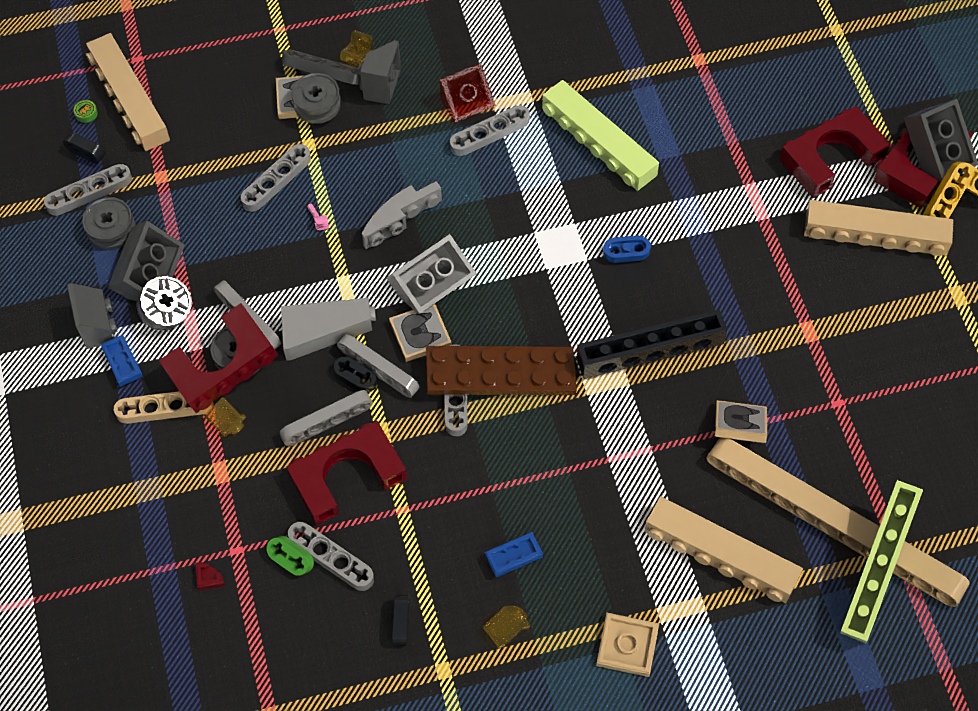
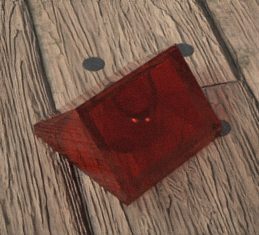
M481 63L439 79L440 99L454 122L496 106Z

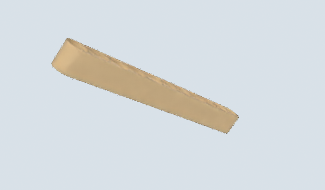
M720 437L706 457L713 467L866 558L869 557L880 526L729 438ZM904 541L893 574L940 602L956 607L970 584L969 580L962 574Z

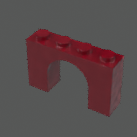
M855 106L849 110H843L837 117L831 120H825L819 127L805 131L801 137L794 141H787L782 147L779 160L810 196L815 198L832 188L836 176L818 155L817 149L827 143L846 145L857 154L867 167H870L886 157V152L891 143Z
M904 128L897 139L898 143L896 145L892 143L887 150V157L877 162L874 168L876 174L873 181L922 209L933 195L939 180L918 169L910 162L907 152L914 148L908 130ZM968 131L970 139H972L974 134Z
M242 303L221 316L234 335L237 344L235 356L226 367L215 372L200 371L196 369L180 346L159 360L186 402L196 413L208 408L214 400L221 395L228 394L234 386L241 381L249 379L255 371L262 366L269 365L278 356L276 350Z
M378 421L372 424H364L358 431L350 435H342L336 442L328 446H320L312 454L304 458H296L290 465L286 466L289 477L316 526L339 515L337 504L325 484L327 473L336 463L346 459H357L365 462L374 471L384 491L407 480L406 468Z

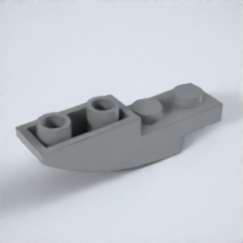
M437 181L418 191H415L412 185H410L383 204L372 216L362 232L365 249L377 246L383 240L400 234L406 229V219L413 218L419 212L435 207L441 202V187Z

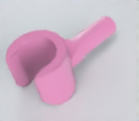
M308 204L307 207L314 218L316 229H329L327 215L319 216L314 206Z

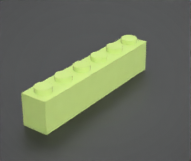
M561 80L543 94V111L548 116H552L564 130H568L574 135L580 144H584L589 148L595 157L604 161L611 171L620 175L627 185L639 191L657 176L659 162L564 80Z
M897 480L840 634L867 643L923 489Z

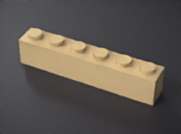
M106 34L86 43L89 50L86 53L91 66L96 65L95 72L100 81H105L104 88L108 96H114L115 100H113V103L118 113L123 112L124 116H122L126 127L133 129L131 134L137 145L141 144L146 152L170 141L164 122L112 34Z
M810 200L806 211L804 236L814 239L835 240L837 242L858 243L863 246H879L885 249H901L913 253H929L934 256H947L952 245L953 219Z
M661 496L646 521L644 532L656 541L662 540L670 544L679 553H688L697 562L717 568L726 577L737 578L746 587L753 590L758 589L776 602L782 601L785 604L787 603L803 570L802 567Z

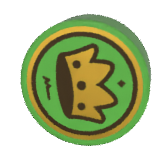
M90 100L78 102L73 109L76 119L82 123H89L98 115L96 105Z

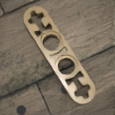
M179 391L120 399L114 405V413L120 422L129 424L205 414L212 409L213 402L208 408L196 413L191 407H188V403ZM181 400L183 405L179 409L173 410L169 407L172 401ZM149 403H156L158 405L156 411L152 413H147L144 410ZM137 405H139V409H140V412H141V413H139V414H138L137 411H136V410H138ZM126 407H129L128 414L123 415L122 412H124Z

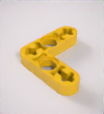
M959 161L953 163L926 207L925 215L936 217L933 213L935 210H938L940 218L949 219L965 189L978 197V190L974 186L978 178V169L966 162ZM959 168L964 172L963 177L958 173ZM955 180V182L959 183V185L951 183V181ZM948 187H952L954 190L953 197L947 200L944 192ZM939 202L946 203L947 206L945 207L943 204H939Z

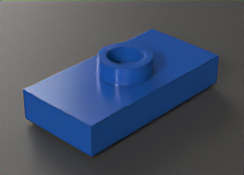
M124 335L100 344L120 387L143 377Z
M531 532L486 551L485 557L495 578L543 558V552Z

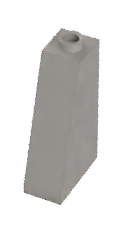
M369 297L281 306L283 350L286 361L337 344L345 334L356 337L372 331L371 321H376L375 306L370 307Z

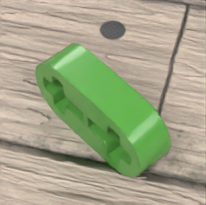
M286 536L275 537L267 544L268 556L292 574L303 575L310 572L313 568L314 559L312 555ZM280 543L282 544L281 549H282L284 552H282V553H279V552H278V551H279V547L276 546L277 544H280ZM302 558L301 563L304 567L299 568V561L296 559Z

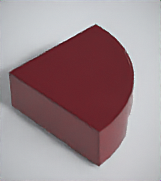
M195 563L198 590L225 586L222 575L218 570L207 563Z

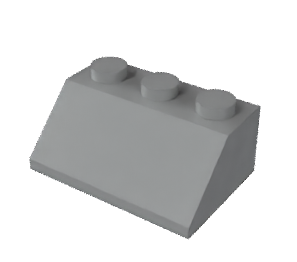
M449 234L396 270L386 279L398 296L420 314L477 273Z

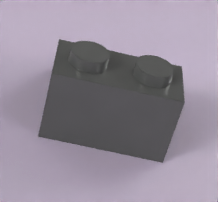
M394 40L367 53L364 62H360L358 76H361L360 90H363L364 100L390 104L401 72L399 41Z
M74 283L67 284L75 325L86 349L101 346L100 344L114 339V333L118 332L115 319L110 318L109 312H113L110 297L105 298L102 289Z

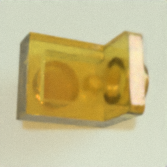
M354 30L351 34L350 44L341 51L340 60L346 61L352 66H359L360 62H364L366 54L372 51L373 36Z
M224 397L204 414L224 437L230 433L235 435L245 426L242 421L246 416L244 414L240 415Z
M504 606L483 626V629L498 648H503L521 630L528 629L531 625L526 620V613L520 607Z

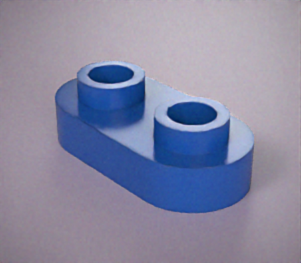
M640 235L613 237L604 243L603 255L606 260L613 263L641 261L649 256L651 243L646 237Z

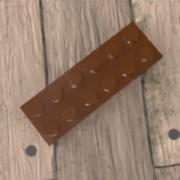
M426 346L427 394L575 395L577 391L573 347Z

